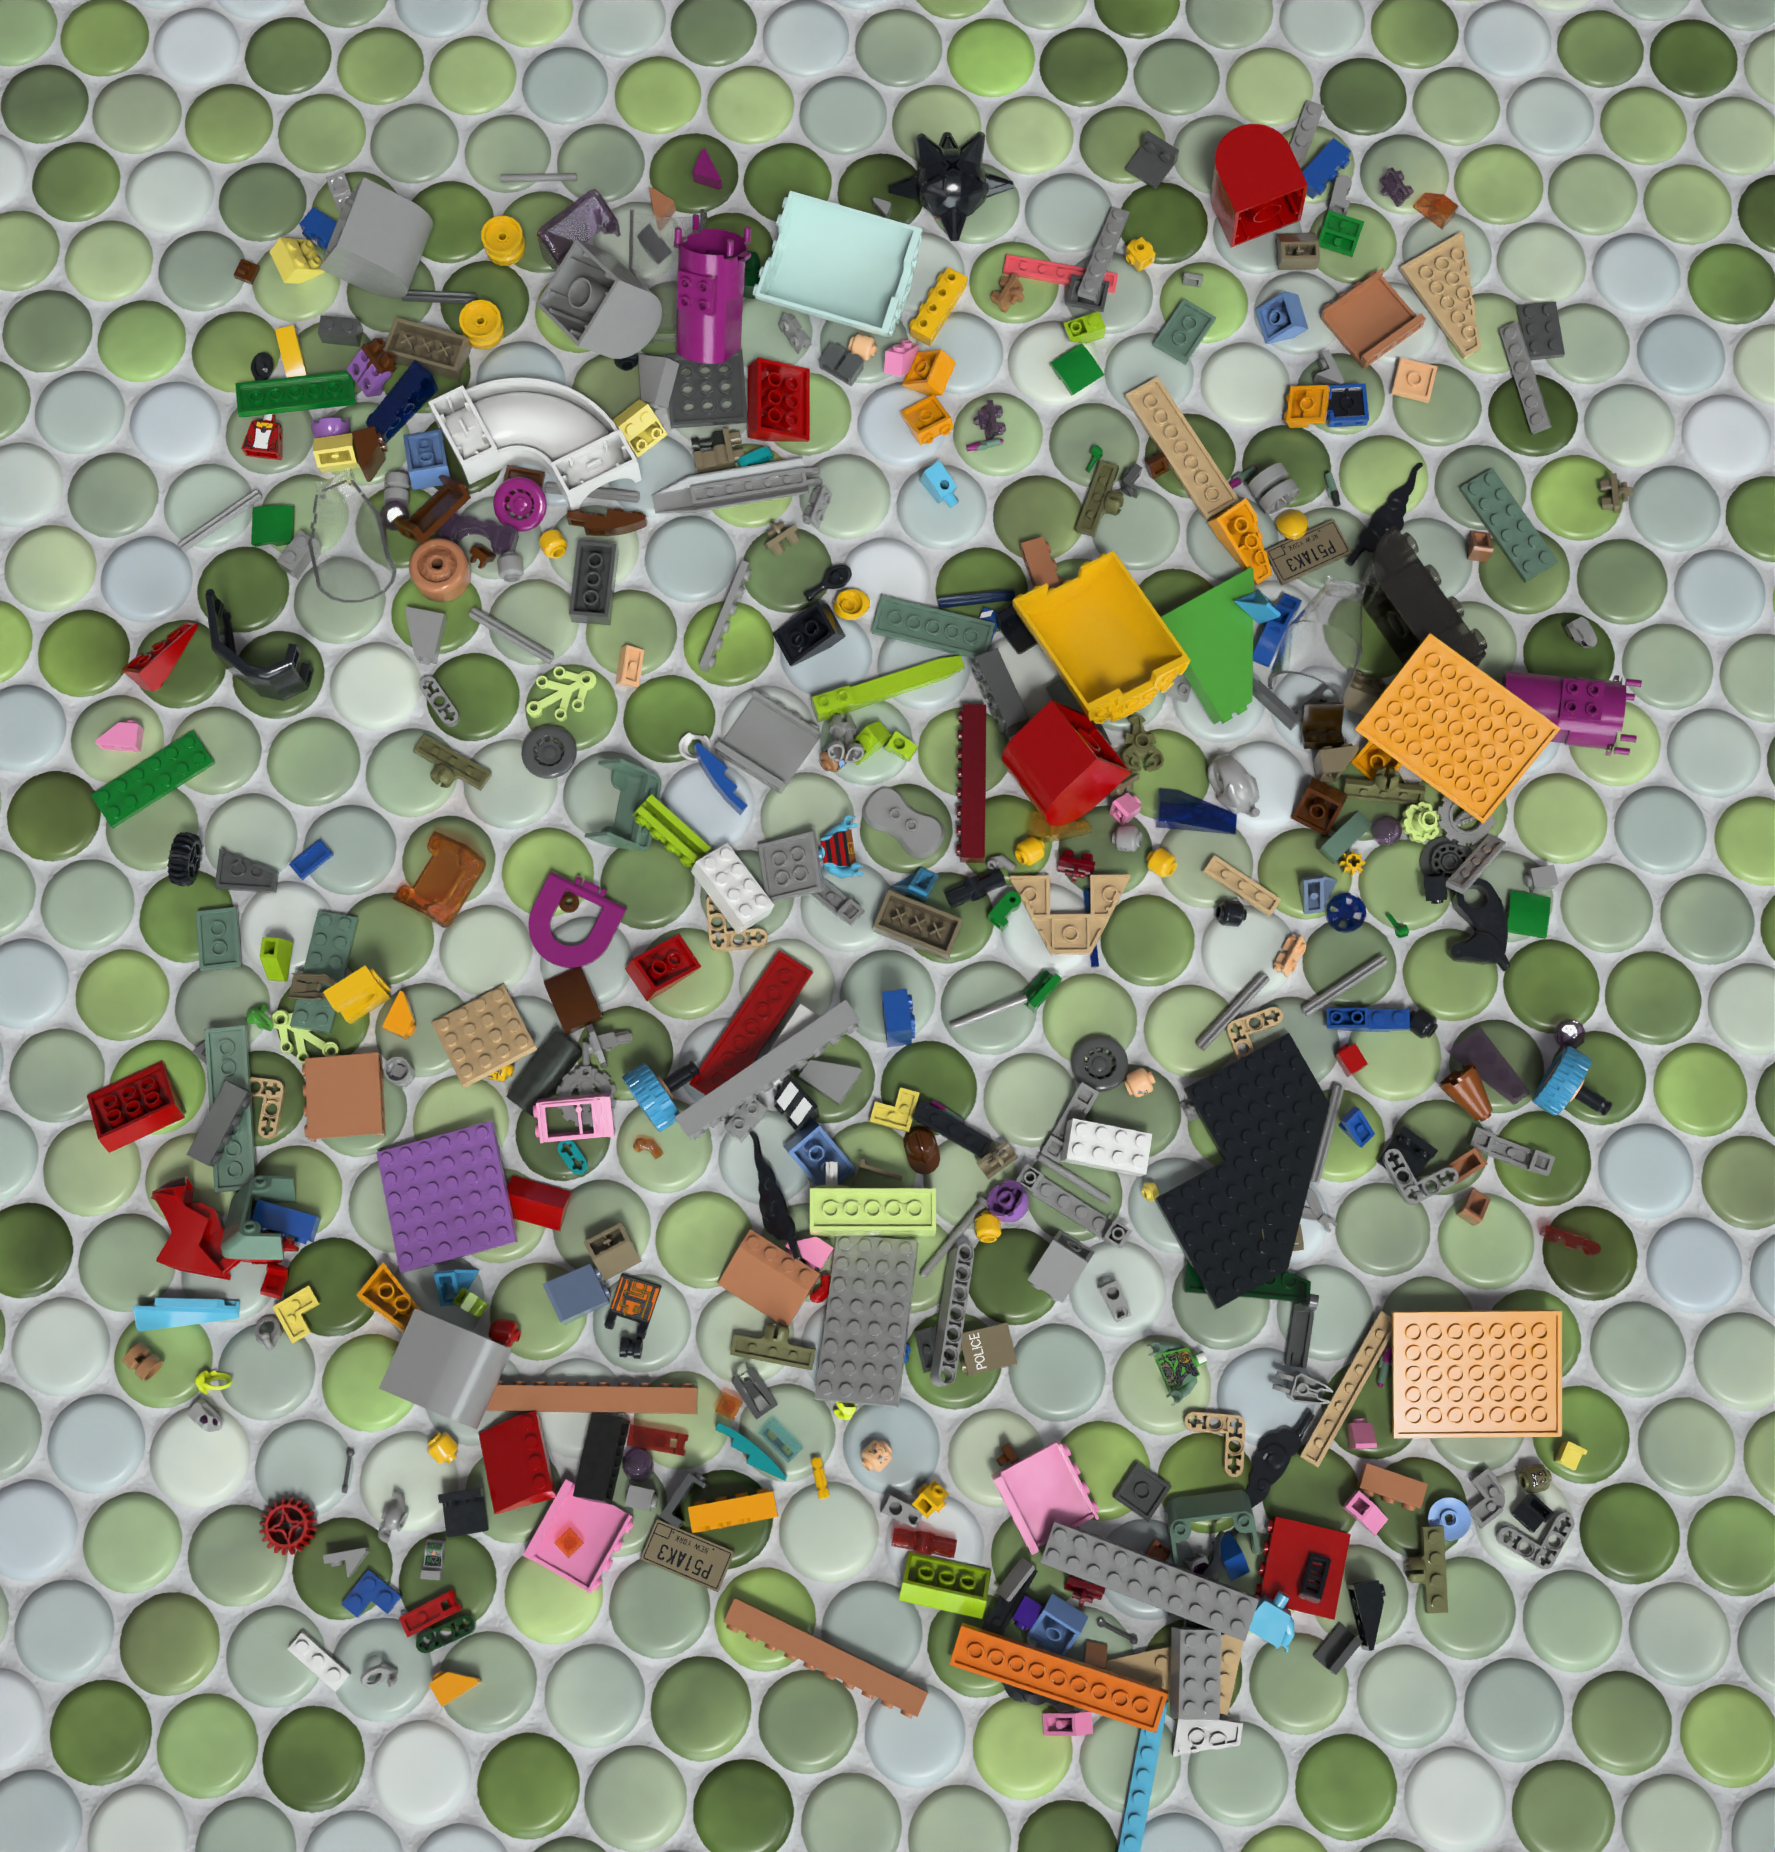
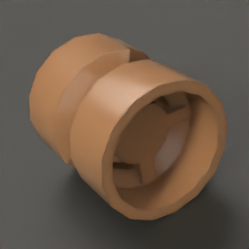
M139 1342L127 1352L122 1362L129 1369H135V1374L145 1382L159 1371L163 1361L156 1354H150L151 1349L147 1345Z

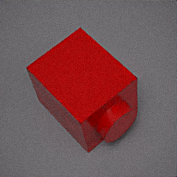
M1347 1043L1337 1049L1339 1053H1337L1335 1058L1347 1077L1368 1065L1355 1043L1351 1046Z

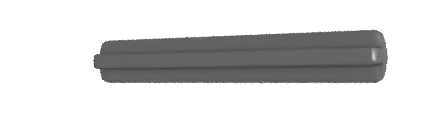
M408 290L407 295L402 297V301L457 304H468L477 300L476 293L423 290Z

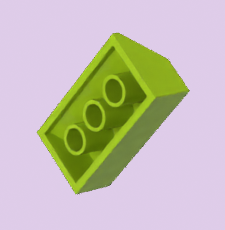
M908 1552L899 1601L982 1619L992 1570Z

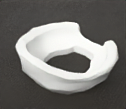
M687 733L679 742L680 754L688 761L699 762L696 756L688 752V746L692 740H699L702 746L710 752L711 742L706 735L701 736Z

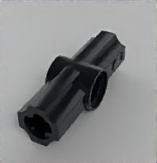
M998 868L982 876L971 877L964 881L962 885L946 891L944 894L949 906L953 909L968 901H977L985 897L988 892L1006 885V881L1002 871Z

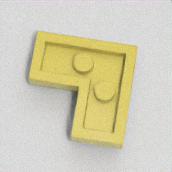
M900 1087L895 1107L879 1102L874 1103L870 1122L909 1133L913 1120L911 1117L915 1112L920 1093Z
M309 1285L272 1307L293 1344L312 1333L303 1314L320 1304Z

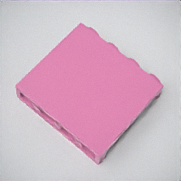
M1059 1440L991 1475L1031 1555L1039 1552L1038 1547L1048 1542L1056 1520L1077 1527L1092 1518L1099 1519L1097 1515L1099 1508L1094 1500L1090 1501L1087 1495L1090 1493L1085 1481H1080L1078 1475L1081 1473L1076 1463H1071L1068 1457L1071 1453L1067 1445H1062Z
M565 1479L557 1494V1498L551 1504L523 1556L581 1587L587 1593H592L593 1590L597 1591L603 1581L600 1579L603 1571L608 1572L611 1567L613 1553H618L624 1543L621 1540L624 1533L629 1534L634 1525L632 1519L634 1516L614 1505L574 1497L575 1483Z

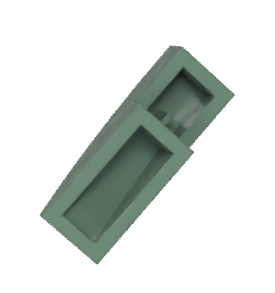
M1358 811L1320 848L1319 852L1334 865L1373 824Z

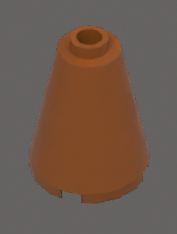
M1469 1063L1462 1066L1464 1070H1455L1440 1082L1441 1085L1439 1087L1475 1121L1480 1120L1482 1122L1491 1116L1490 1112L1493 1109L1474 1063Z

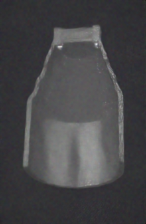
M700 209L699 230L695 232L701 233L702 229H707V211L704 209ZM630 210L629 271L661 303L662 318L658 330L677 331L678 248L673 247L675 227L682 228L681 237H685L686 239L683 241L686 242L687 236L695 231L692 230V217L652 216ZM655 334L649 343H654V341H676V334Z
M350 468L344 470V473L328 480L314 483L316 490L313 507L314 521L311 522L310 526L312 533L311 538L308 539V546L318 589L330 599L343 603H357L376 598L389 589L395 581L397 572L383 517L358 487Z
M1331 576L1326 578L1324 586L1287 627L1268 677L1269 689L1273 690L1279 674H1300L1326 684L1335 691L1340 703H1345L1363 654L1362 599L1366 591L1365 582L1342 581Z

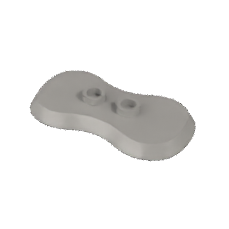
M880 787L876 789L863 805L862 816L867 825L895 837L903 849L915 858L923 859L933 855L944 840L945 829L943 824L934 816L913 809L903 795L894 788Z

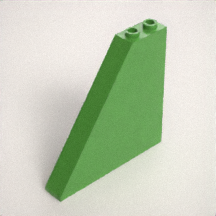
M1252 567L1161 617L1191 660L1183 674L1213 724L1219 721L1224 724L1233 718L1231 716L1233 713L1236 712L1239 715L1248 709L1246 706L1252 702L1253 618L1233 601L1254 592V570Z

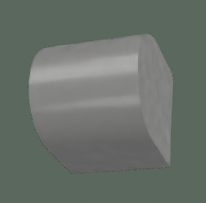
M363 177L343 205L319 269L378 296L387 298L405 297L432 231L433 221L429 214L414 202Z
M578 239L572 244L536 304L577 346L613 359L626 358L643 349L656 334L662 318V307L659 299L611 253Z
M415 1308L379 1389L456 1422L478 1429L512 1349Z

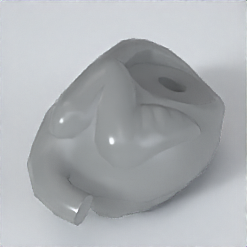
M1228 754L1212 755L1207 775L1211 786L1218 795V802L1233 814L1241 812L1250 817H1258L1260 810L1255 808V803L1258 802L1260 796L1256 779L1250 776L1246 769Z

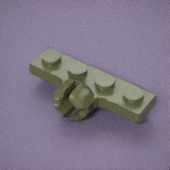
M1100 461L1076 526V533L1095 537L1104 514L1116 516L1120 513L1121 509L1119 507H1122L1124 502L1123 494L1112 490L1119 471V465Z
M425 734L413 749L415 754L435 765L430 772V777L437 785L441 781V787L448 788L454 780L461 779L481 791L492 776L490 771Z
M1386 767L1380 768L1376 771L1375 778L1370 781L1345 778L1342 791L1348 795L1347 799L1416 805L1419 802H1423L1426 792L1425 786L1399 783V773L1392 767L1389 768L1388 774H1385Z
M775 1323L765 1326L764 1335L761 1338L736 1333L733 1335L730 1355L801 1369H813L816 1349L789 1343L790 1331L784 1325L779 1327L778 1336H775L777 1326Z
M1421 1526L1422 1553L1419 1557L1407 1558L1405 1567H1409L1410 1570L1405 1571L1406 1577L1411 1583H1423L1425 1612L1427 1614L1448 1613L1444 1526Z

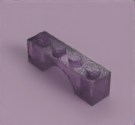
M456 513L435 532L437 538L448 539L456 544L468 535H482L491 542L493 552L499 555H503L505 552H515L519 538L517 529L511 525L500 526L496 525L493 521L486 520L483 522L475 517H461Z

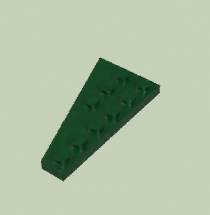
M1186 1258L1184 1293L1206 1294ZM1285 1271L1240 1297L1303 1303L1307 1302V1297L1310 1296L1311 1281Z

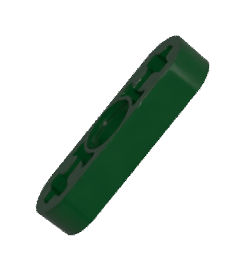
M470 1615L456 1618L421 1634L416 1640V1647L421 1653L432 1652L473 1633L476 1629V1621ZM464 1619L467 1622L470 1621L469 1631L461 1629L458 1631L460 1635L457 1636L456 1629L452 1624L456 1623V1627L463 1624ZM443 1628H449L452 1631V1637L447 1641L443 1640L440 1636ZM436 1632V1639L440 1644L437 1645V1641L429 1644V1649L422 1647L423 1638L425 1637L427 1640L435 1637L432 1633Z

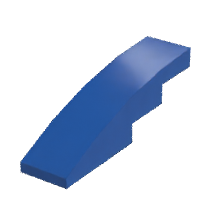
M697 742L693 750L701 768L723 799L741 815L748 805L734 794L738 786L724 775L728 767Z

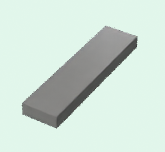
M1488 834L1446 881V887L1464 894L1506 847V842Z

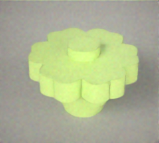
M1419 802L1416 805H1409L1403 811L1404 819L1400 824L1403 833L1409 834L1411 841L1422 843L1426 840L1434 839L1439 833L1437 826L1440 818L1437 815V811H1432L1431 804Z

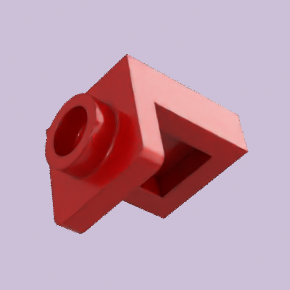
M268 1264L266 1267L267 1274L260 1289V1295L281 1300L289 1279L288 1269L280 1264Z

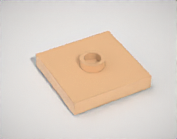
M1400 357L1391 395L1429 403L1438 366Z

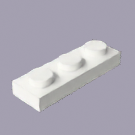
M301 1632L288 1648L295 1657L335 1692L351 1675L304 1632Z

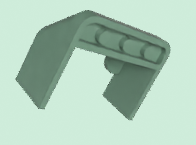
M623 759L599 761L598 765L612 770L611 783L614 788L621 792L614 827L606 826L601 832L585 833V838L609 847L635 851L649 849L652 840L650 831L645 826L641 827L634 820L633 814L651 794L659 800L661 791L660 777Z
M256 1176L232 1197L220 1246L221 1253L225 1258L284 1260L281 1234L261 1233L260 1224L256 1221H250L254 1201L296 1202L293 1176Z
M1233 1490L1177 1497L1167 1501L1165 1513L1173 1564H1179L1176 1542L1189 1538L1191 1534L1190 1522L1229 1517L1233 1518L1234 1527L1238 1532L1250 1533L1253 1554H1260L1255 1519L1250 1499L1246 1492Z

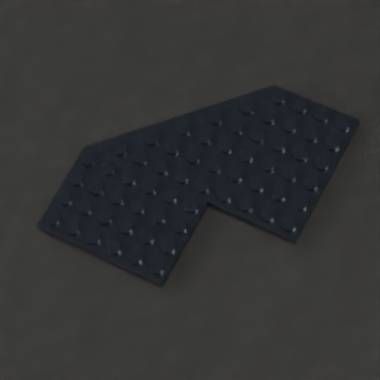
M1290 1033L1184 1089L1224 1161L1154 1199L1215 1310L1280 1275L1289 1268L1330 1106L1329 1101Z

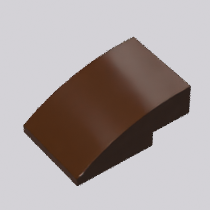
M581 967L573 968L544 981L548 995L566 1035L604 1019Z

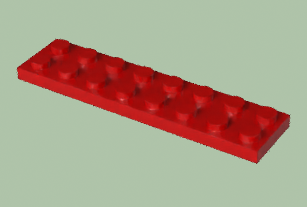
M779 950L699 1068L700 1075H696L689 1085L706 1096L753 1064L813 975V972Z

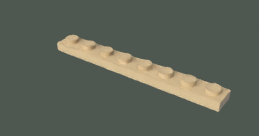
M1380 1311L1334 1392L1330 1403H1328L1299 1455L1300 1458L1317 1468L1320 1466L1392 1336V1317Z

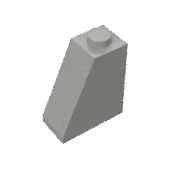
M639 354L641 400L647 403L651 409L668 408L679 363L665 357Z
M406 607L405 612L412 647L417 661L424 665H430V663L437 664L447 624L445 614Z
M809 1060L804 1067L798 1070V1073H800L799 1080L840 1107L862 1075V1070L852 1066Z

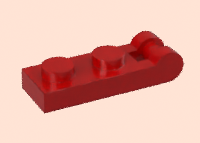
M454 1589L399 1617L407 1637L463 1609L461 1604H458L456 1601ZM447 1601L450 1608L444 1610L441 1603Z

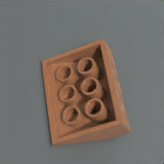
M750 1229L727 1266L718 1285L780 1325L789 1327L821 1275L801 1261H795L792 1255Z

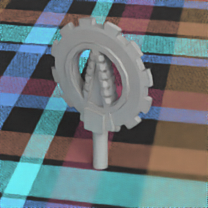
M1446 796L1442 798L1443 804L1438 806L1437 815H1440L1438 826L1440 829L1443 828L1446 833L1445 837L1449 841L1453 839L1457 841V845L1466 846V843H1471V846L1480 843V839L1491 834L1489 832L1490 827H1494L1495 824L1492 814L1484 824L1479 821L1473 830L1464 831L1458 827L1474 821L1476 818L1463 810L1453 820V811L1457 804Z
M583 1042L582 1066L574 1069L575 1073L571 1075L567 1073L562 1078L564 1082L561 1087H557L556 1094H559V1097L572 1096L576 1086L579 1095L594 1094L596 1085L600 1093H612L611 1107L615 1109L617 1100H614V1093H617L616 1087L610 1084L608 1080L611 1078L605 1072L602 1075L597 1072V1068L590 1066L587 1042ZM591 1103L581 1104L582 1128L583 1124H590V1127H593ZM574 1105L557 1106L558 1110L562 1109L564 1113L562 1117L567 1122L572 1120L575 1122L574 1126L579 1127L578 1112H576Z

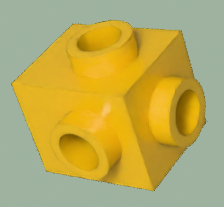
M1140 237L1128 243L1125 258L1130 265H1133L1140 272L1154 263L1156 253L1153 251L1151 243Z
M933 1480L929 1485L924 1483L916 1492L919 1497L912 1505L928 1519L935 1510L939 1513L947 1504L944 1500L949 1493Z

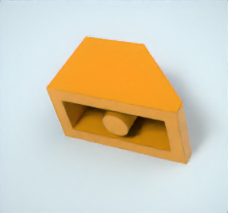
M399 991L382 1028L387 1032L408 1040L409 1036L412 1037L417 1027L415 1025L416 1020L407 995Z
M442 1670L432 1677L433 1681L429 1683V1686L442 1707L482 1681L479 1677L453 1671L444 1673Z

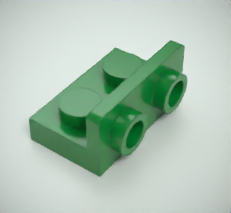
M1044 970L1022 994H1026L1028 1002L1024 1003V1005L1034 1013L1058 987L1062 978L1056 973L1053 976L1047 970Z

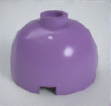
M321 418L319 423L311 420L312 434L314 438L349 434L350 419L346 418V422H342L341 418Z
M1015 1180L1003 1181L1005 1184L1001 1186L997 1184L991 1190L987 1198V1205L989 1206L990 1213L1000 1221L1015 1222L1024 1217L1028 1211L1029 1196L1020 1183Z

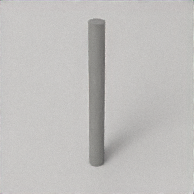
M576 173L501 174V182L577 181Z
M1026 994L952 1022L950 1023L953 1031L1027 1003L1028 999Z
M1042 1153L1037 1161L1106 1205L1108 1204L1111 1197Z

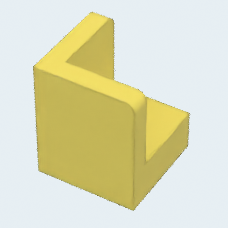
M1565 1441L1561 1443L1554 1461L1574 1471L1578 1466L1581 1456L1586 1455L1588 1450Z

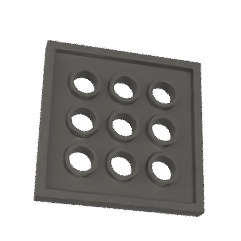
M742 349L738 350L724 363L718 364L699 363L685 359L679 354H666V358L679 363L669 401L671 429L748 423ZM722 366H728L730 368V370L727 373H721L719 371V369ZM704 367H707L711 370L710 373L706 375L702 374L700 371ZM684 369L692 371L689 376H683L681 372ZM729 384L731 388L728 391H723L721 386ZM705 385L712 387L710 392H703L701 389ZM689 386L693 391L685 394L682 391L683 388ZM729 401L733 405L731 408L725 409L722 407V404ZM705 403H711L713 404V408L710 410L703 409V405ZM687 404L694 406V409L690 412L685 411L683 408Z

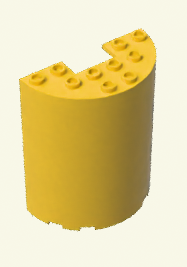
M1114 550L1101 554L1091 562L1086 561L1081 565L1077 578L1066 580L1057 588L1048 589L1049 586L1046 583L1042 586H1035L1030 592L1019 594L1013 599L1014 610L1084 713L1095 724H1103L1108 719L1114 722L1144 708L1154 701L1153 698L1158 692H1166L1174 684L1172 680L1178 674L1182 675L1191 661Z

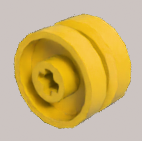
M496 216L484 224L481 231V240L487 257L493 263L500 266H510L517 263L524 256L526 251L524 234L520 224L514 218Z
M475 300L466 304L460 312V328L463 336L469 338L473 348L479 350L492 349L501 342L505 330L500 311L496 305L486 300Z

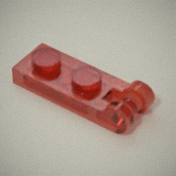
M1549 1225L1543 1226L1539 1234L1544 1236L1548 1242L1557 1243L1558 1241L1564 1243V1247L1577 1250L1578 1248L1583 1250L1584 1254L1588 1257L1597 1255L1601 1251L1598 1243Z
M631 1424L627 1446L685 1456L686 1450H684L685 1441H688L689 1435ZM671 1439H677L676 1448L670 1447Z

